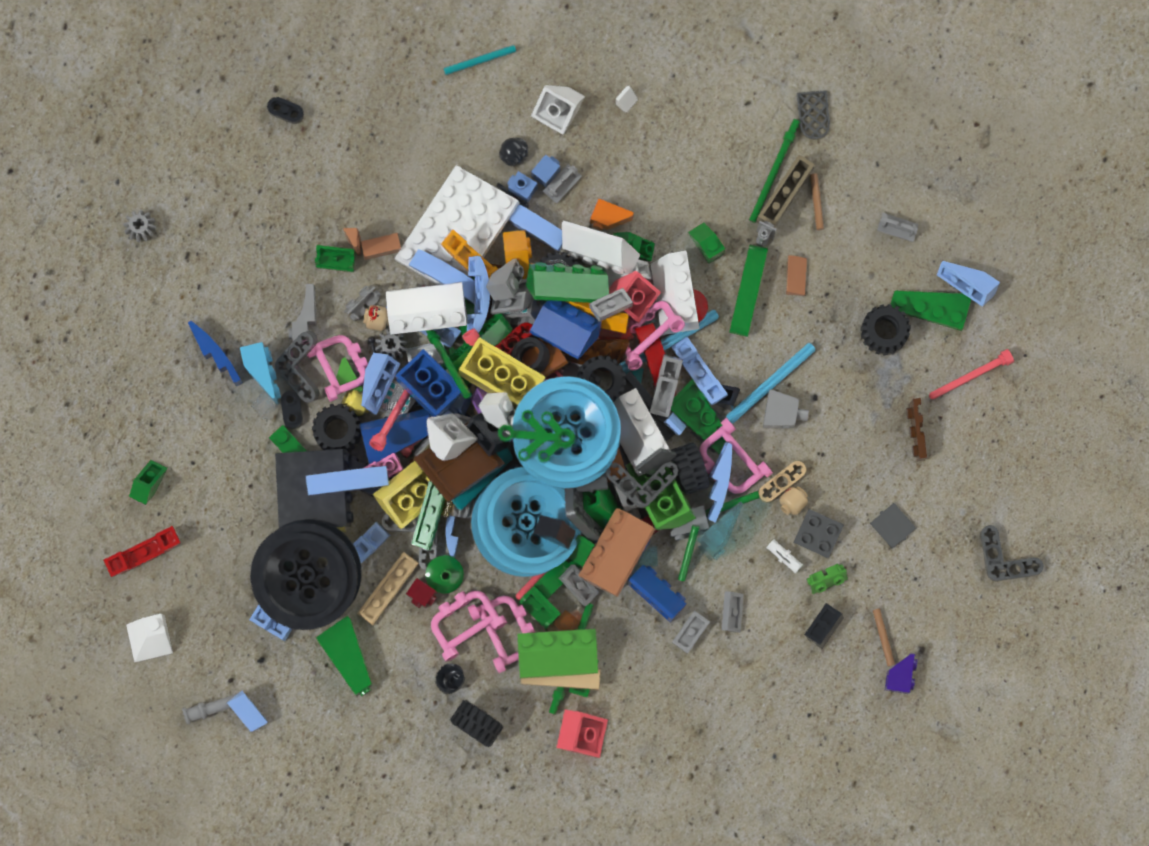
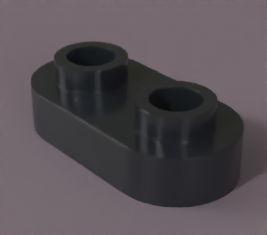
M273 97L268 101L267 109L272 116L291 124H298L303 120L304 112L300 105L280 97ZM280 106L281 108L280 110L276 111L274 110V107ZM296 112L298 116L292 117V113Z
M286 391L281 396L283 421L289 429H297L303 423L301 400L295 391ZM289 397L294 398L292 403L287 402ZM291 416H296L294 422L289 421Z

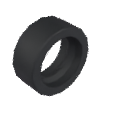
M532 337L520 340L513 348L511 357L522 363L524 353L532 347H537L539 349L538 359L528 367L538 373L544 371L550 360V353L546 345Z

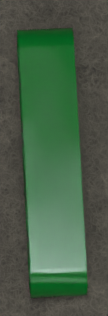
M749 245L729 333L748 337L768 248Z
M500 313L492 316L482 326L478 334L481 339L496 346L512 332L513 327L503 314ZM466 342L450 356L458 372L473 346L466 344ZM443 362L440 366L451 376Z

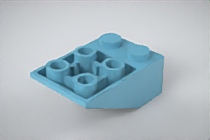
M263 342L240 347L244 367L274 403L278 405V399L281 398L277 383H274V380H277L275 369L270 365V362L273 361L271 351L268 347L264 346Z

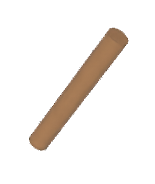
M814 173L810 174L816 229L823 230L824 224L818 174Z
M880 608L872 610L887 666H893L895 662Z

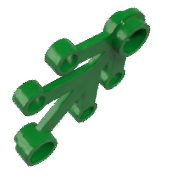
M530 410L523 411L522 420L525 423H529L536 432L513 430L510 425H502L498 430V436L504 442H508L512 438L535 440L529 446L519 451L518 457L521 461H528L530 455L546 441H553L554 443L546 450L539 452L538 459L542 463L548 462L550 456L561 447L569 448L575 442L574 432L567 428L562 429L553 419L552 413L548 411L542 414L541 420L544 424H549L555 433H547L533 417V413ZM527 413L531 415V418L528 420L524 418V415ZM549 415L551 419L549 421H545L544 416ZM504 431L510 433L508 437H504L502 434ZM568 436L569 440L567 442L562 441V437ZM527 452L528 456L526 458H522L521 453ZM541 454H547L548 458L541 459Z

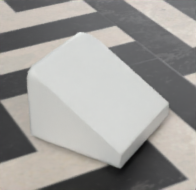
M626 86L616 98V105L624 112H628L638 100L630 86Z

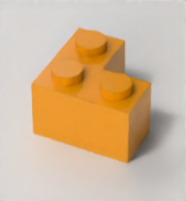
M525 230L503 232L506 264L512 259L517 258L519 264L524 269L522 279H527L529 264H533L529 263V259L532 258L530 237H526Z

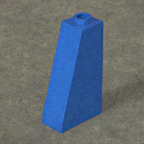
M425 409L398 415L386 436L387 444L382 451L372 448L369 442L373 435L381 431L388 417L361 423V433L369 464L375 461L379 462L392 453H396L428 436L427 419L432 416Z

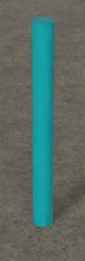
M511 45L445 67L443 70L445 75L514 53L516 48L515 45Z

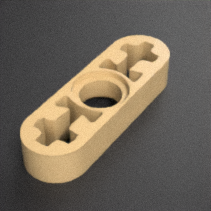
M794 461L760 488L758 492L759 499L764 503H770L799 481L806 473L804 463ZM793 466H800L802 468L800 471V475L796 473L790 478V476L785 473L786 471H788V473L790 474L794 470ZM785 477L788 481L787 486L779 487L777 479ZM773 483L779 492L776 493V490H774L770 494L771 498H764L762 496L764 494L763 490L769 491L773 487L770 484Z

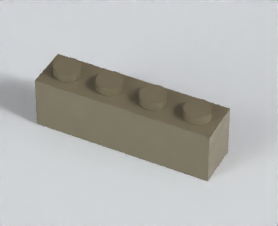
M801 155L797 156L758 215V223L759 221H768L774 225V228L777 226L813 171L815 164Z

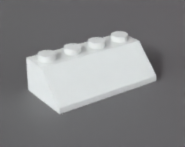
M564 220L562 222V249L568 253V257L572 256L576 261L581 259L589 265L597 264V266L602 267L604 270L610 268L620 275L632 273L640 254L623 238Z
M687 251L666 254L650 264L653 284L661 292L656 302L664 301L668 303L674 314L681 316L685 326L679 332L700 329ZM663 309L658 310L660 326L668 319ZM669 328V329H668L665 333H663L662 335H668V334L679 333V332H672L671 329Z
M462 282L386 291L390 335L467 325Z
M636 388L619 396L614 401L620 419V444L633 468L659 448L669 449ZM634 468L638 477L642 475V472L636 471V469Z

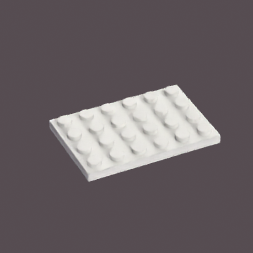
M456 165L394 259L437 285L442 284L409 266L418 249L433 255L468 276V271L442 247L441 243L453 229L484 258L519 205V201Z

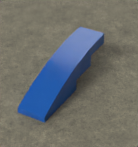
M189 321L188 324L206 359L213 357L221 373L228 370L235 386L242 384L243 382L222 349L205 331L194 322Z

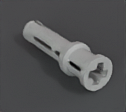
M237 694L207 704L200 702L197 706L188 709L182 708L186 724L189 725L190 722L201 718L204 720L208 717L207 715L231 708L227 702Z

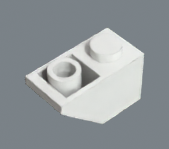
M487 393L479 404L486 421L497 428H500L502 425H510L512 427L515 409L507 393Z

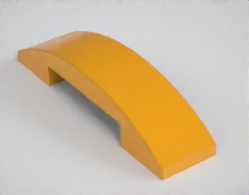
M453 229L441 243L442 247L467 271L469 257L481 256ZM481 256L488 278H490L491 274L497 271L498 268L492 266Z

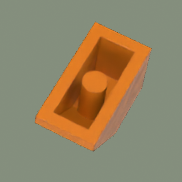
M598 199L590 218V224H593L592 227L601 231L603 229L610 230L632 221L634 212Z

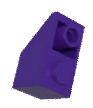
M915 654L908 655L887 671L884 691L909 694L910 690L914 689L915 679L912 678V673L917 668V659H914Z

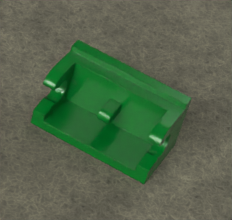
M316 246V268L354 272L356 258L354 249Z
M535 586L519 601L545 630L561 616V613Z

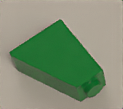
M609 487L606 490H596L592 493L590 491L583 492V510L605 529L615 509L622 510Z

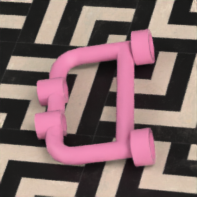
M659 301L653 304L639 323L628 319V328L626 333L621 334L620 339H628L632 333H636L635 328L641 327L646 321L652 320L659 309H663L668 317L659 328L633 351L628 346L624 354L627 357L625 362L630 370H637L642 366L643 362L639 355L669 328L672 332H679L684 328L685 323L681 316L674 314L668 303Z
M343 335L318 342L307 354L308 358L317 356L331 384L325 387V392L330 402L337 400V395L364 384L365 369L368 365L366 358H360L358 355L361 353L359 344H353L348 337ZM337 343L345 344L348 354L360 374L358 379L343 385L339 384L322 350Z
M725 418L720 422L723 426L700 445L699 451L707 473L710 474L715 463L707 455L708 447L720 437H723L726 442L732 444V449L754 473L740 486H734L729 480L727 490L734 494H740L749 489L764 475L768 478L773 472L764 461L758 466L731 436V433L736 428Z
M462 591L454 597L456 599L454 603L450 605L449 602H445L438 607L440 612L433 617L431 629L444 651L442 657L445 662H449L459 655L455 648L457 645L491 624L494 630H498L508 623L503 615H498L484 592L472 591L466 594ZM474 598L480 599L489 616L447 642L439 629V622L443 618L452 615L460 607L466 606Z
M503 595L490 600L494 607L502 603H507L510 606L522 633H535L531 622L526 623L524 616L527 615L522 605L518 606L513 598ZM475 604L467 607L473 621L480 618L483 620L488 617L487 610L483 604L478 607ZM490 624L485 628L499 657L493 659V663L500 674L506 671L505 666L518 661L519 657L518 652L510 656L507 655L496 630Z

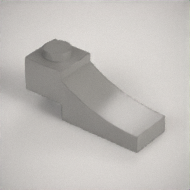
M306 284L302 311L296 322H292V328H289V339H292V341L301 333L309 331V325H317L314 284ZM306 337L307 340L303 344L309 342V337Z
M663 355L650 413L669 418L683 362L682 359Z

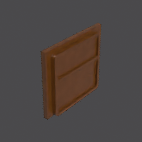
M474 442L454 459L442 461L430 447L413 458L447 503L505 465L497 453L489 457L477 442Z

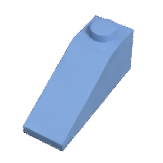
M946 261L941 262L937 276L982 307L996 294L1000 284L999 281L983 271Z
M373 353L365 369L361 406L376 415L400 366V363L391 356Z

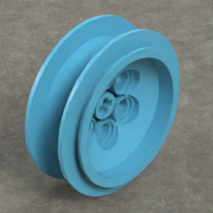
M556 377L536 385L522 398L513 418V430L536 432L529 423H525L522 420L523 411L530 410L533 413V417L547 432L555 433L549 424L546 425L541 420L542 414L548 411L552 415H559L561 417V420L557 423L562 429H570L575 434L574 444L569 448L561 447L560 449L563 452L560 455L552 454L546 463L539 461L538 454L541 450L549 448L554 443L553 441H546L530 455L528 461H521L518 457L519 451L529 446L535 440L513 438L517 458L531 476L552 487L576 488L595 481L607 471L617 455L621 427L614 403L601 388L581 378ZM527 413L524 415V418L528 420L531 418V415ZM573 414H577L581 417V419L577 422H574L570 419V417ZM549 415L544 416L545 421H549L551 419ZM588 430L591 436L584 438L581 436V432ZM566 436V438L562 437V441L567 442L569 440L568 436ZM574 447H579L582 449V452L575 455L571 450ZM527 452L521 453L522 458H526L528 456ZM543 453L540 457L541 459H547L548 455Z
M524 467L509 470L491 481L481 491L472 512V533L478 550L492 566L513 576H536L557 567L572 554L578 544L575 539L578 534L581 535V531L566 515L565 488L552 487L538 481ZM512 502H516L519 505L518 511L512 509ZM531 502H534V503L537 504V506H538V510H537V511H533V510L530 508V503H531ZM540 515L563 520L576 531L569 549L533 534ZM503 518H506L510 522V526L508 528L503 526ZM524 520L528 525L525 527V524H522L521 521ZM512 535H516L519 538V544L512 542ZM532 535L538 538L537 545L531 542Z

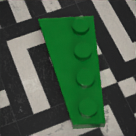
M894 290L890 305H892V308L899 307V311H904L905 315L962 331L971 299L965 294Z
M693 379L673 398L670 411L701 440L705 441L723 426ZM720 437L710 448L720 455L726 440Z

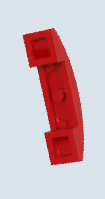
M653 323L635 328L639 344L656 330ZM660 338L643 351L653 380L654 391L663 355H666Z
M174 527L166 528L156 533V536L104 559L103 561L110 576L115 577L132 570L181 544Z

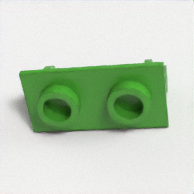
M836 564L826 568V576H824L822 570L809 575V578L806 580L808 585L811 586L812 594L824 592L827 588L841 585L848 580L847 570L844 569L843 565Z

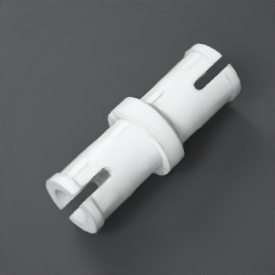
M775 539L766 547L779 558L778 561L780 563L783 562L794 573H797L803 566L802 563L790 554L791 551L789 549L786 550Z

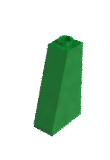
M347 615L318 635L316 639L356 696L361 695L362 697L371 691L370 687L373 684L352 620Z

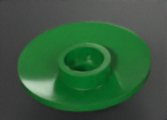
M441 555L429 562L426 567L425 578L427 584L436 592L447 594L455 591L461 585L464 571L461 563L456 558L449 555ZM444 572L449 573V576L446 579L442 578V574Z

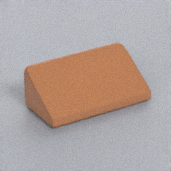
M343 228L345 236L355 250L356 255H360L361 237L358 229Z
M398 233L361 241L365 260L397 253L401 250Z
M788 255L786 295L805 296L807 258Z

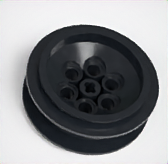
M296 520L281 526L260 544L251 564V587L261 609L277 623L296 630L318 629L337 620L355 600L362 580L361 561L352 541L337 527L319 520ZM302 549L308 550L310 554L309 558H304L302 556ZM320 557L327 559V566H322L319 563ZM286 561L294 563L295 567L293 570L287 568ZM307 569L308 572L311 571L312 573L309 577L308 574L305 575L304 573ZM323 576L329 578L330 585L322 583L321 579ZM289 580H294L297 583L296 589L289 586ZM307 588L314 590L315 595L313 597L307 594Z

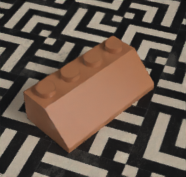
M616 508L578 576L589 584L618 597L653 535L655 528L635 516Z

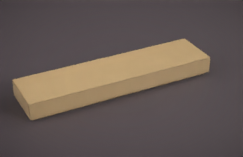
M403 552L357 614L371 625H374L417 568L419 562Z
M598 669L596 674L521 678V684L599 690L601 670Z

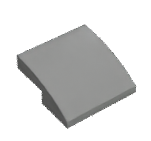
M527 279L521 280L514 298L493 300L490 313L493 315L526 310L532 299V295L526 286Z

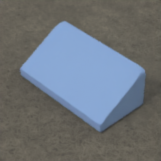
M243 690L227 702L250 732L267 723L266 718Z

